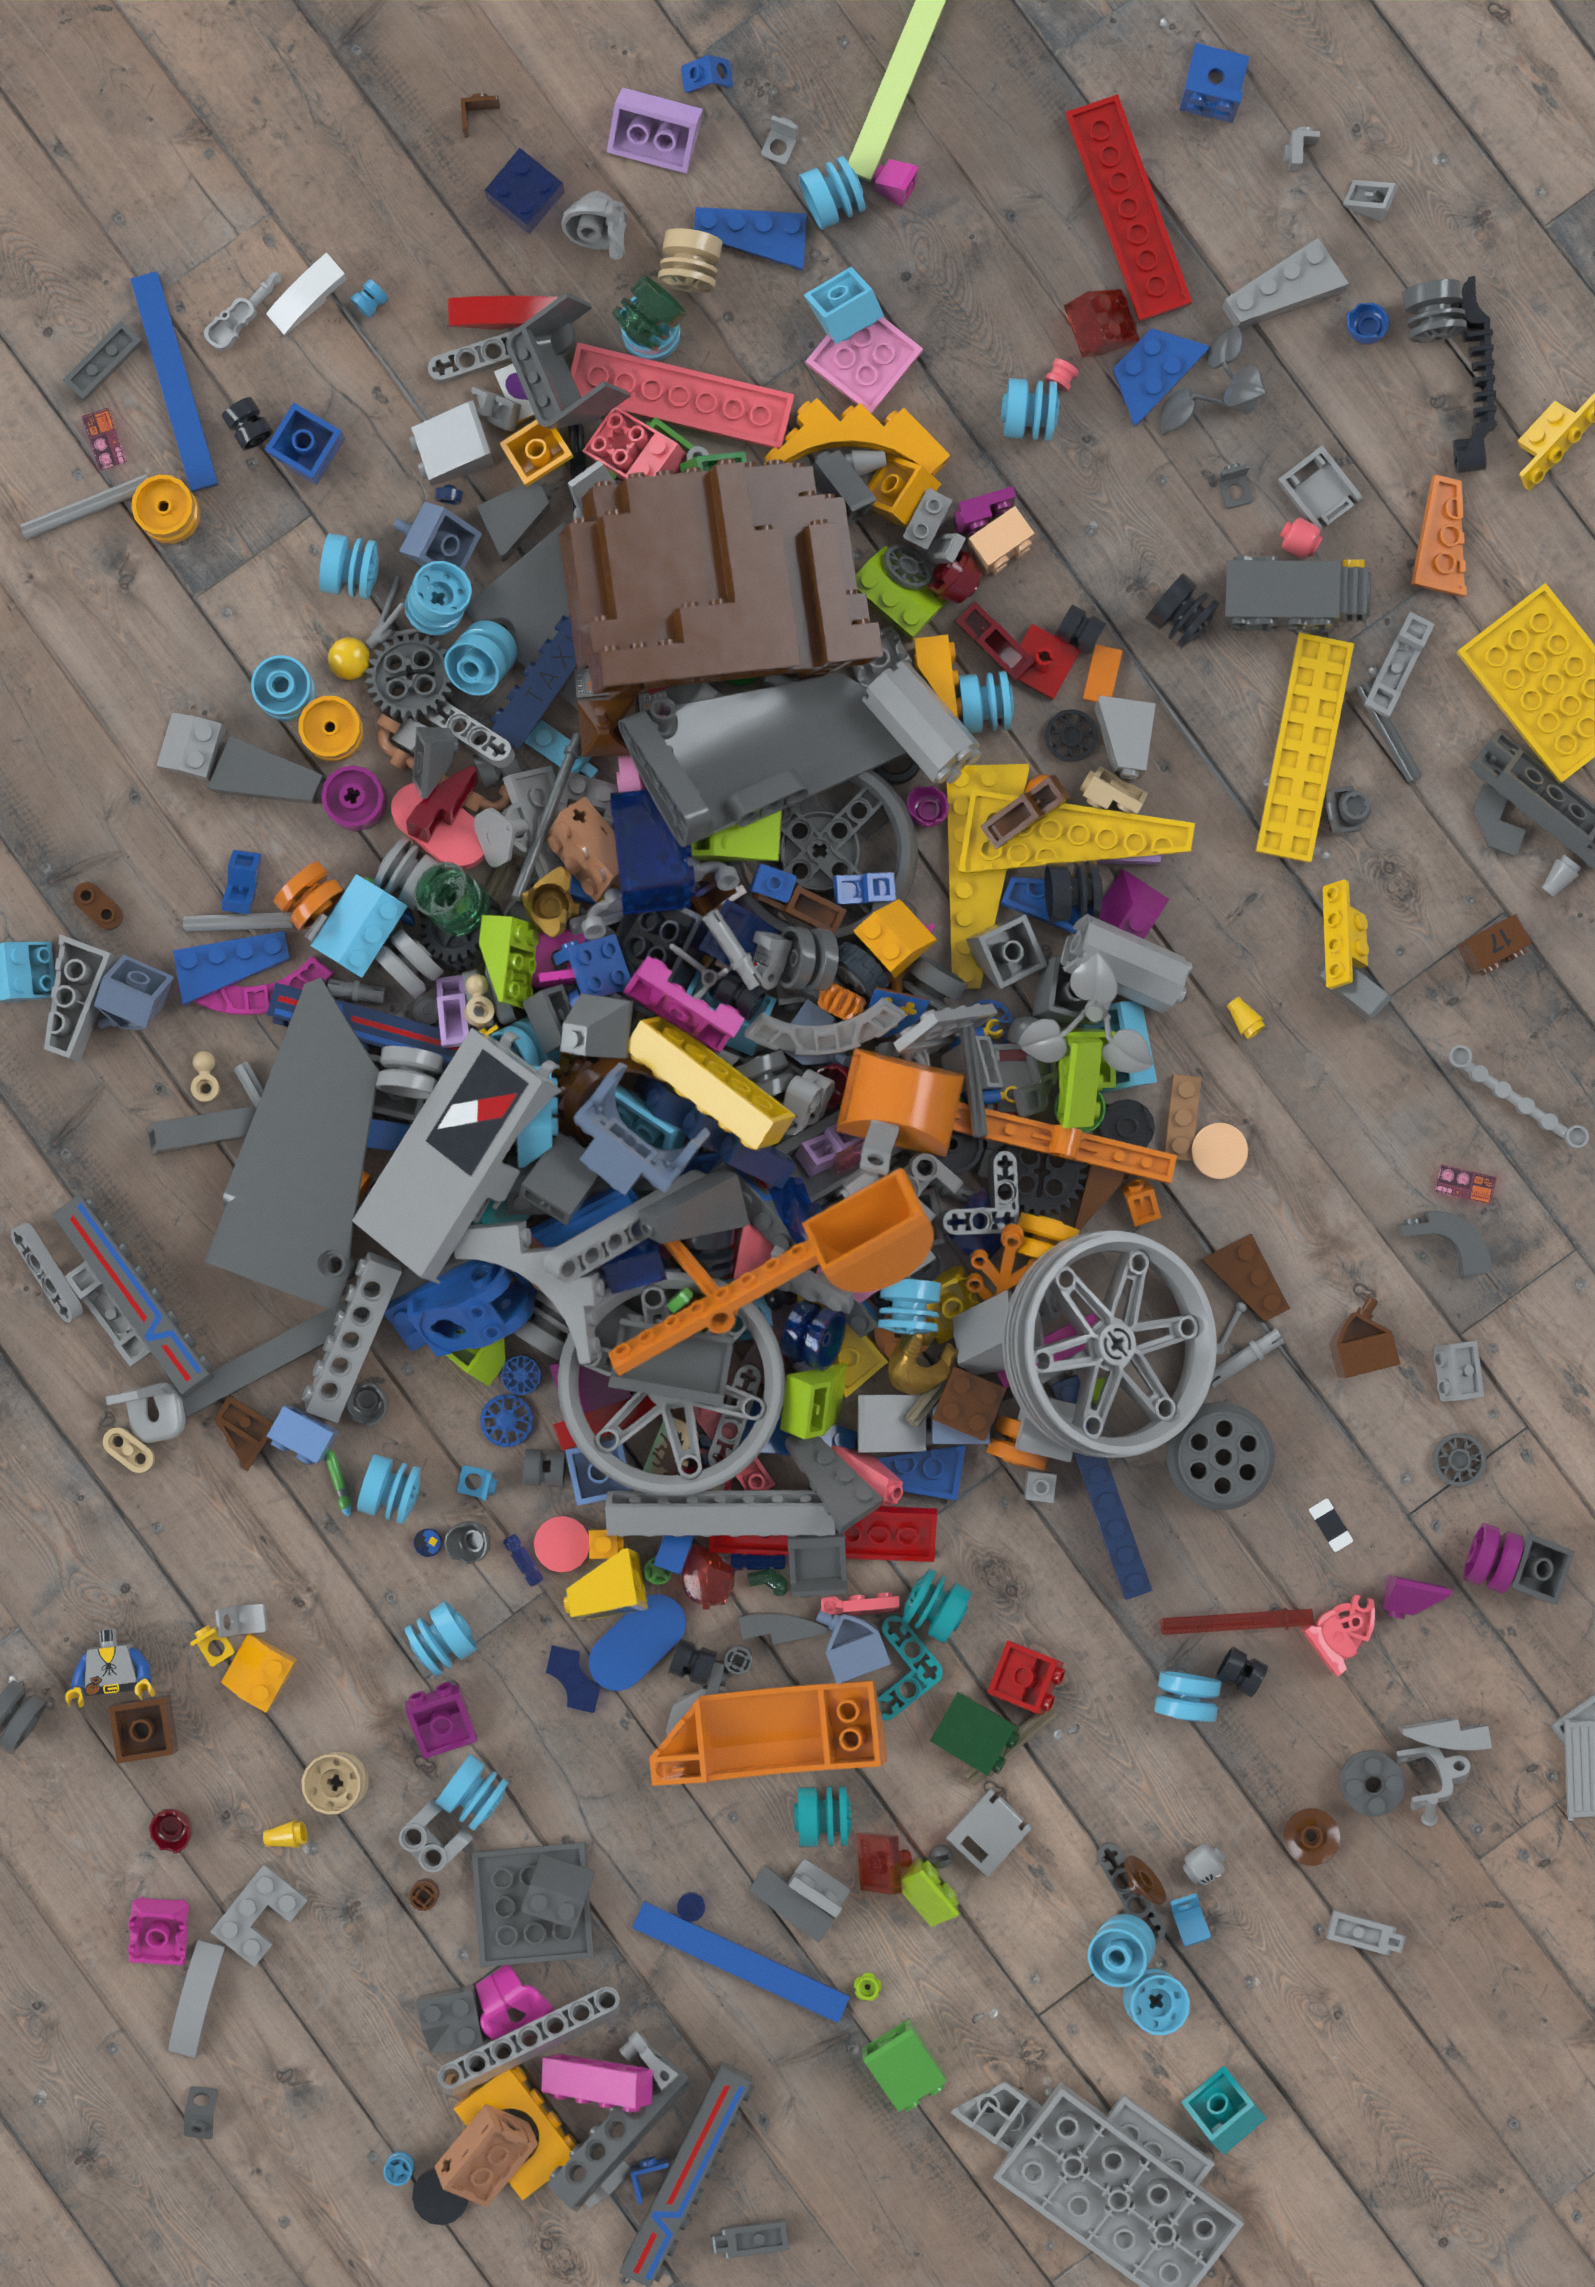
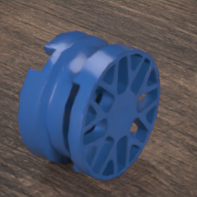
M529 1356L513 1357L502 1368V1382L506 1389L513 1394H529L541 1382V1367L536 1360Z

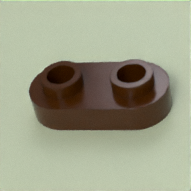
M84 882L75 888L73 892L74 903L99 927L105 930H113L120 926L123 921L122 909L98 886L90 882ZM86 891L91 892V899L88 901H84L82 898L83 893ZM106 910L112 912V917L109 920H104L103 913Z

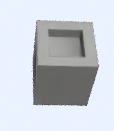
M1026 1470L1023 1498L1025 1500L1053 1503L1057 1475L1055 1473Z

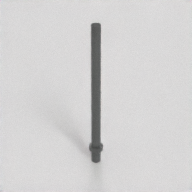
M573 733L569 746H566L564 749L565 757L511 895V898L516 901H522L521 894L527 888L574 762L581 755L579 750L581 747L580 733Z

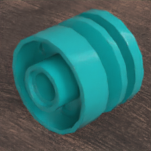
M929 1568L917 1580L905 1603L902 1620L909 1623L914 1614H918L914 1627L918 1629L926 1619L931 1621L927 1634L945 1643L952 1631H956L968 1610L966 1605L972 1591L955 1582L946 1592L943 1590L946 1577L941 1575L936 1584H932L936 1571Z
M827 1786L825 1799H819L816 1787H798V1803H794L795 1832H799V1848L818 1847L820 1834H826L829 1847H833V1834L840 1833V1845L848 1846V1838L852 1827L851 1801L849 1800L846 1786H839V1799H832V1786Z

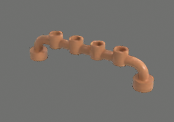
M381 713L376 722L381 726L377 735L381 750L392 757L389 763L404 771L406 766L413 769L414 757L389 742L390 732L396 734L401 724ZM444 775L438 782V784L442 783L449 777ZM502 783L498 790V793L502 795L499 800L490 801L472 791L464 806L475 812L479 808L483 810L493 808L500 812L507 808L511 800L505 784Z

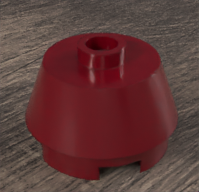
M960 549L954 563H943L936 566L932 573V576L936 579L934 583L930 582L927 587L934 592L935 597L960 604L976 592L982 576V570L969 551L964 552Z

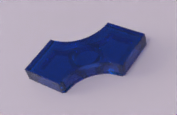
M552 1645L546 1673L557 1678L564 1686L567 1694V1707L595 1713L601 1685L589 1679L583 1672L580 1665V1651Z

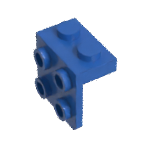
M616 934L595 940L585 939V942L578 944L577 940L561 945L562 950L553 955L556 966L571 963L580 992L584 994L608 996L622 992L631 980Z

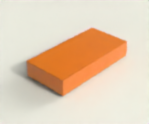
M1095 644L1082 700L1096 703L1099 696L1112 697L1123 650Z

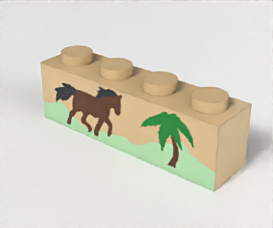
M673 1417L682 1450L690 1449L687 1423ZM663 1420L643 1471L670 1475L676 1460ZM684 1459L682 1465L688 1467L690 1461ZM678 1469L675 1475H680Z

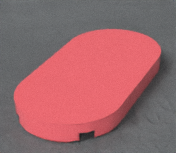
M414 783L404 786L395 794L391 804L394 823L443 866L455 870L457 868L470 869L484 860L485 856L474 828L475 818L463 808L451 826L441 821L430 841L426 843L408 835L406 820L415 807L423 800Z

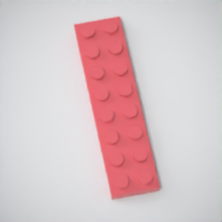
M578 342L570 371L581 397L605 381L630 393V397L617 406L628 414L652 420L656 417L664 423L772 449L775 447L780 449L783 446L794 401V394Z

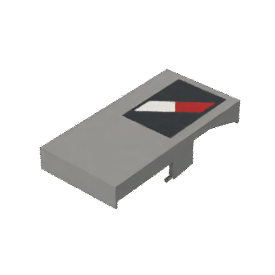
M471 1028L352 1220L418 1276L440 1284L437 1276L485 1199L488 1197L495 1200L493 1208L497 1210L502 1200L505 1201L520 1171L502 1163V1160L516 1137L557 1092L560 1093L562 1091L549 1078L551 1072L556 1068H560V1066L548 1060L541 1065L539 1070H536L511 1051L510 1047L513 1041L521 1038L512 1031L505 1033L501 1040L498 1041Z

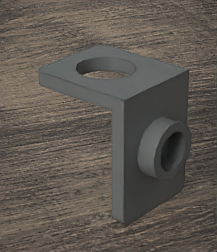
M1240 463L1228 465L1224 467V470L1218 477L1224 504L1227 509L1249 504L1253 501L1246 476L1250 469L1249 464L1240 465ZM1234 484H1238L1244 489V496L1239 500L1230 498L1228 494L1229 487Z
M190 2087L184 2111L185 2136L212 2139L213 2115L218 2098V2089ZM198 2095H206L210 2098V2102L207 2105L199 2106L195 2104L194 2098Z

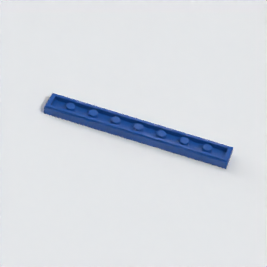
M155 271L130 278L190 491L193 493L218 486V480L159 273Z
M645 1900L632 1928L837 2023H839L849 2001L850 1995Z

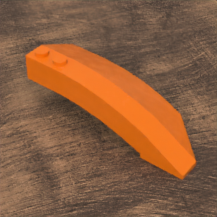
M874 1680L842 1682L840 1684L824 1683L764 1688L700 1696L667 1735L661 1745L649 1757L652 1786L705 1783L716 1780L805 1771L881 1767L888 1761L885 1731Z

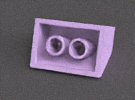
M622 87L615 101L607 152L687 174L699 132L703 109Z

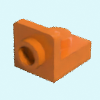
M1134 1179L1121 1187L1127 1201L1132 1223L1135 1227L1162 1218L1154 1189L1148 1179Z

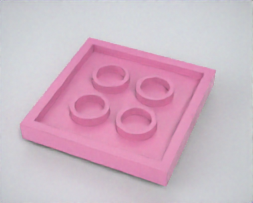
M882 317L873 325L861 329L848 340L841 341L838 344H835L827 335L806 360V365L856 405L861 403L873 414L920 356L923 348Z

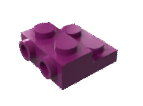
M1013 486L959 502L957 511L954 512L955 517L953 518L957 533H962L963 535L970 533V536L991 523L992 515L994 518H998L1013 508L1016 499Z
M445 1682L438 1685L434 1692L425 1694L424 1691H418L411 1694L409 1700L405 1701V1712L424 1759L478 1741L459 1683L452 1685L451 1682Z

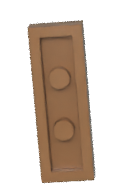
M1175 1074L1172 1076L1164 1152L1177 1155L1176 1160H1193L1191 1150L1196 1133L1202 1077Z

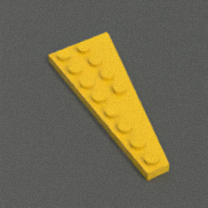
M1029 764L966 765L961 770V776L955 782L949 784L946 781L947 800L949 803L947 822L951 972L968 984L966 989H980L984 974L977 966L966 938L995 925L1007 869L961 873L958 871L971 790L1021 796L1025 790Z
M972 789L958 871L961 873L1045 866L1046 863L1066 862L1069 864L1076 861H1101L1191 852L1195 823L1064 803L1029 829L1000 848L995 849L980 826L1019 796Z

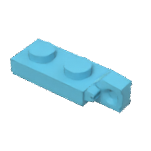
M540 720L525 740V743L560 768L565 757L564 749L566 746H569L571 740L543 720ZM580 747L581 755L579 759L575 760L571 772L582 773L591 779L595 778L599 771L588 763L591 757H582V748Z

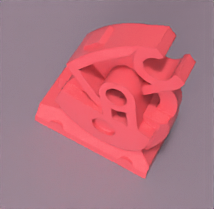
M1354 1594L1350 1603H1341L1333 1609L1324 1612L1317 1619L1315 1625L1307 1624L1300 1628L1333 1675L1339 1677L1346 1670L1344 1660L1358 1653L1356 1650L1364 1641H1369L1375 1626L1374 1599L1367 1597V1605L1360 1608L1358 1601L1361 1596ZM1348 1611V1614L1339 1616L1341 1612Z

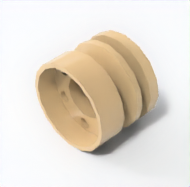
M675 228L665 231L662 250L669 258H664L660 261V268L662 270L658 273V281L667 287L684 292L709 293L714 291L716 280L713 278L717 277L718 270L710 264L720 262L722 240L710 233L693 229Z
M332 1752L314 1759L305 1769L302 1777V1793L306 1802L314 1810L324 1814H339L357 1806L365 1797L369 1786L368 1772L364 1763L355 1755L347 1752ZM339 1775V1780L344 1781V1785L337 1788L336 1783H332V1779Z

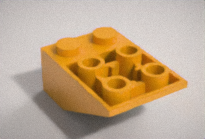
M948 635L914 638L913 656L915 670L958 719H961V698L955 697V691H958L959 687L958 671L952 670V664H955L954 659H956L954 642H949Z

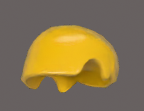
M349 636L341 638L329 649L328 665L330 670L339 679L351 681L360 678L365 674V670L370 665L369 648L359 638Z

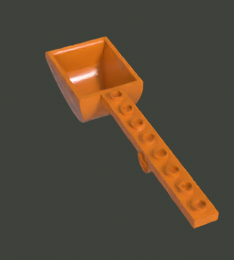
M854 1048L835 1131L865 1139L871 1120L875 1119L899 1126L894 1146L945 1158L948 1153L952 1131L973 1136L969 1104L959 1102L965 1074ZM985 1109L988 1135L983 1137V1139L1168 1184L1172 1182L1177 1155L1084 1133L1076 1128H1062L1061 1125H1051Z
M900 1168L803 1222L808 1240L794 1245L785 1253L768 1260L762 1266L743 1274L739 1279L718 1288L714 1293L699 1301H695L684 1310L667 1317L661 1323L642 1331L638 1336L619 1344L615 1349L609 1351L613 1368L618 1376L706 1327L711 1332L717 1334L729 1331L735 1323L734 1311L817 1264H820L823 1273L834 1286L849 1292L881 1290L908 1277L926 1259L933 1244L934 1234L932 1225L905 1170Z

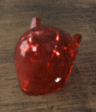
M694 1545L683 1566L681 1585L689 1599L701 1604L703 1610H709L710 1606L725 1605L726 1599H728L734 1587L736 1570L731 1565L723 1562L722 1557L718 1554L709 1553V1549Z

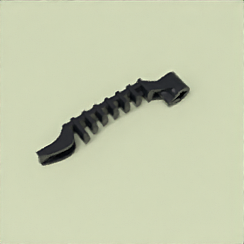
M1476 276L1468 277L1462 288L1463 302L1459 304L1458 308L1465 310V317L1462 319L1467 322V329H1480V331L1463 333L1462 339L1463 343L1481 341V346L1468 348L1469 357L1481 356V361L1472 362L1471 367L1472 372L1482 371V376L1474 377L1472 383L1473 387L1483 386V392H1475L1472 396L1473 403L1483 402V407L1473 408V418L1479 417V423L1473 424L1471 437L1453 440V460L1456 473L1486 469L1484 438L1489 431H1493L1498 425L1497 421H1495L1497 406L1494 405L1496 390L1493 389L1495 375H1493L1495 362L1492 360L1494 345L1491 343L1493 329H1490V317L1481 310L1477 303Z

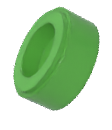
M685 1286L665 1306L672 1313H676L693 1297V1292Z

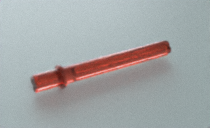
M1284 1607L1282 1611L1162 1618L1160 1624L1163 1635L1283 1627L1285 1630H1288L1289 1627L1314 1625L1312 1609L1287 1610V1607Z

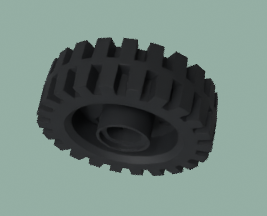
M456 884L455 889L451 886L445 888L446 895L441 891L436 894L439 899L437 902L433 899L430 900L428 904L432 908L431 910H424L423 915L427 919H421L420 926L424 929L419 931L420 936L423 938L421 940L423 946L437 961L452 969L463 970L464 967L471 969L474 968V963L477 965L484 963L479 945L482 915H504L500 910L499 904L482 889L471 884H466L465 886Z

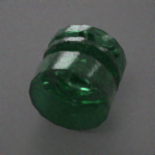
M642 274L631 288V292L638 301L635 303L623 297L621 304L626 310L616 306L612 311V315L630 337L649 349L657 351L661 343L656 336L662 340L668 338L667 332L661 325L664 323L669 327L676 328L686 317L687 311L661 285L647 275Z
M441 862L431 866L421 875L414 890V902L418 909L449 935L462 936L472 932L480 926L482 915H487L489 909V896L484 887L453 862Z

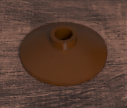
M1316 1808L1303 1809L1296 1812L1287 1821L1283 1833L1284 1845L1290 1856L1297 1862L1310 1866L1320 1865L1330 1860L1337 1852L1340 1844L1339 1827L1336 1821L1325 1811ZM1310 1830L1315 1832L1313 1840H1307L1305 1837L1306 1833Z
M1128 1856L1125 1859V1868L1130 1879L1128 1885L1131 1891L1137 1896L1142 1894L1146 1899L1155 1904H1163L1166 1901V1893L1158 1877L1141 1859L1135 1856Z

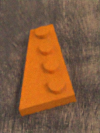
M1434 475L1431 478L1411 585L1465 597L1467 596V586H1465L1464 582L1466 563L1463 560V544L1465 542L1464 532H1462L1463 499L1462 481L1439 475Z

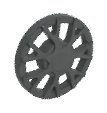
M893 545L883 556V566L896 584L907 589L919 590L924 588L931 580L932 573L929 563L915 549L906 545ZM896 551L900 559H898L893 552ZM919 566H922L924 571H920ZM915 576H917V577H919L920 579H922L923 582H921L920 580H918Z
M1455 1433L1444 1437L1435 1447L1432 1459L1433 1467L1436 1474L1444 1482L1453 1486H1467L1477 1481L1483 1474L1486 1466V1454L1482 1445L1474 1437ZM1457 1438H1465L1463 1449L1456 1447ZM1446 1442L1453 1448L1449 1455L1441 1449ZM1475 1444L1479 1452L1470 1456L1467 1450ZM1447 1457L1448 1465L1439 1467L1438 1458ZM1471 1460L1481 1462L1478 1471L1469 1467ZM1450 1467L1456 1470L1452 1480L1444 1476ZM1467 1470L1470 1479L1462 1482L1460 1471Z

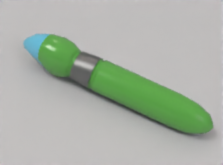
M329 1449L326 1461L337 1497L339 1498L338 1504L343 1514L350 1516L351 1499L347 1496V1489L345 1488L338 1459L335 1453Z

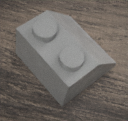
M172 713L157 767L210 782L226 728L221 723L197 716Z

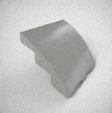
M1004 2082L954 2108L951 2114L1009 2153L1043 2105L1011 2084Z

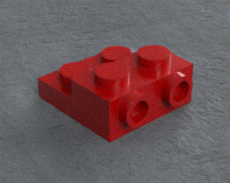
M1007 1640L987 1693L1034 1713L1044 1715L1045 1711L1049 1712L1054 1705L1055 1696L1052 1695L1055 1684L1060 1685L1064 1679L1065 1669L1062 1668L1064 1662Z

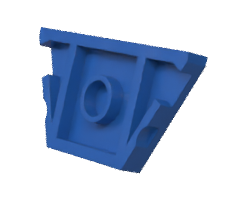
M1151 328L1113 368V374L1117 384H1119L1124 404L1126 403L1131 423L1134 427L1148 415L1206 354L1210 347L1206 344Z

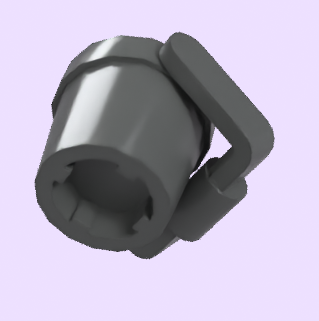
M1353 786L1333 788L1325 792L1328 819L1332 832L1335 834L1362 830L1361 825L1369 818L1371 813V804L1368 797L1362 792L1353 791ZM1336 793H1343V794L1335 801V796H1334V794H1336ZM1340 823H1341L1342 825H1344V826H1347V827H1346V828H1341Z

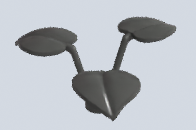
M1234 326L1221 334L1212 344L1208 353L1209 365L1214 369L1223 366L1224 371L1233 381L1226 389L1223 400L1197 393L1191 395V391L1188 388L1175 392L1168 399L1161 413L1160 429L1164 436L1169 432L1182 428L1191 420L1196 409L1195 400L1223 405L1227 409L1234 407L1246 415L1255 409L1259 398L1267 395L1261 371L1257 366L1253 364L1241 368L1235 375L1229 368V363L1239 358L1244 345L1243 333L1238 326Z

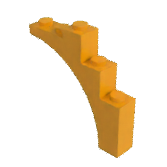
M816 398L812 403L809 400L805 402L797 411L799 414L797 416V424L801 429L794 428L785 437L786 443L780 449L777 447L773 448L764 458L766 462L782 459L784 464L792 463L808 454L829 448L858 447L877 451L885 450L886 454L923 466L930 474L935 476L949 462L950 454L905 408L899 412L894 410L884 420L886 425L883 426L861 403L855 408L852 405L848 407L840 416L842 420L839 421Z

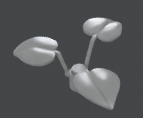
M1096 952L1087 961L1079 965L1071 975L1070 985L1074 993L1079 998L1088 1000L1081 1014L1062 1032H1060L1058 1023L1052 1019L1037 1020L1025 1029L1020 1038V1047L1024 1052L1042 1062H1056L1064 1057L1068 1049L1067 1041L1063 1037L1068 1035L1084 1017L1094 1022L1104 1020L1106 1039L1109 1043L1103 1047L1102 1055L1107 1064L1118 1071L1127 1073L1141 1072L1153 1065L1147 1041L1140 1033L1132 1029H1121L1115 1033L1114 1037L1111 1035V1016L1108 1014L1112 1000L1117 994L1118 986L1110 965L1099 952Z

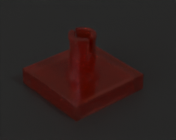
M872 1832L856 1833L860 1890L890 1895L901 1894V1868L910 1867L912 1864V1855L909 1850L899 1851V1840L896 1835Z

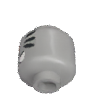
M1203 1843L1186 1854L1184 1858L1186 1864L1183 1865V1869L1195 1885L1200 1883L1206 1886L1225 1873L1223 1862L1227 1859L1218 1846L1212 1848L1209 1844Z

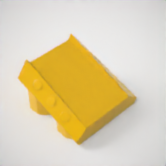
M952 1266L932 1281L941 1283L940 1302L927 1304V1310L939 1313V1318L926 1319L928 1322L938 1325L939 1331L935 1337L938 1344L953 1338L954 1326L952 1317L981 1303L977 1294L967 1289L966 1282L968 1276L962 1266Z

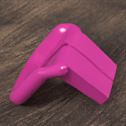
M566 929L559 936L549 938L540 932L539 943L536 946V970L532 978V987L546 988L561 984H578L571 963H567L566 970L555 971L551 956L554 951L562 950L561 945L577 940L578 944L584 943L586 939L584 934L573 935L570 929Z
M511 1965L502 1966L492 1975H489L475 1985L484 2011L480 2020L481 2027L492 2041L554 2011L550 2002L536 1988L530 1985H523ZM513 2007L526 2014L521 2021L511 2022L507 2010Z

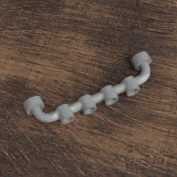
M691 858L684 863L683 871L674 874L672 869L664 868L657 873L658 880L647 884V881L643 878L635 879L630 884L631 890L622 894L617 888L608 889L604 893L605 900L596 903L588 910L586 920L581 925L584 937L588 940H595L605 935L606 928L603 919L598 917L603 912H618L624 908L625 904L635 900L637 902H645L651 897V894L659 891H674L678 884L686 881L698 882L703 879L705 874L710 872H716L715 880L719 889L731 890L740 882L737 871L734 867L727 866L720 861H708L700 864L698 859Z
M1457 1045L1450 1049L1448 1053L1450 1065L1467 1072L1472 1082H1482L1492 1089L1494 1097L1497 1099L1505 1098L1515 1105V1109L1519 1114H1528L1538 1121V1125L1542 1130H1551L1564 1138L1569 1147L1581 1148L1587 1144L1589 1133L1586 1128L1580 1125L1567 1128L1558 1122L1556 1115L1552 1113L1546 1114L1535 1106L1531 1098H1523L1513 1091L1508 1082L1498 1081L1488 1073L1486 1067L1482 1065L1477 1066L1472 1063V1053L1468 1047Z

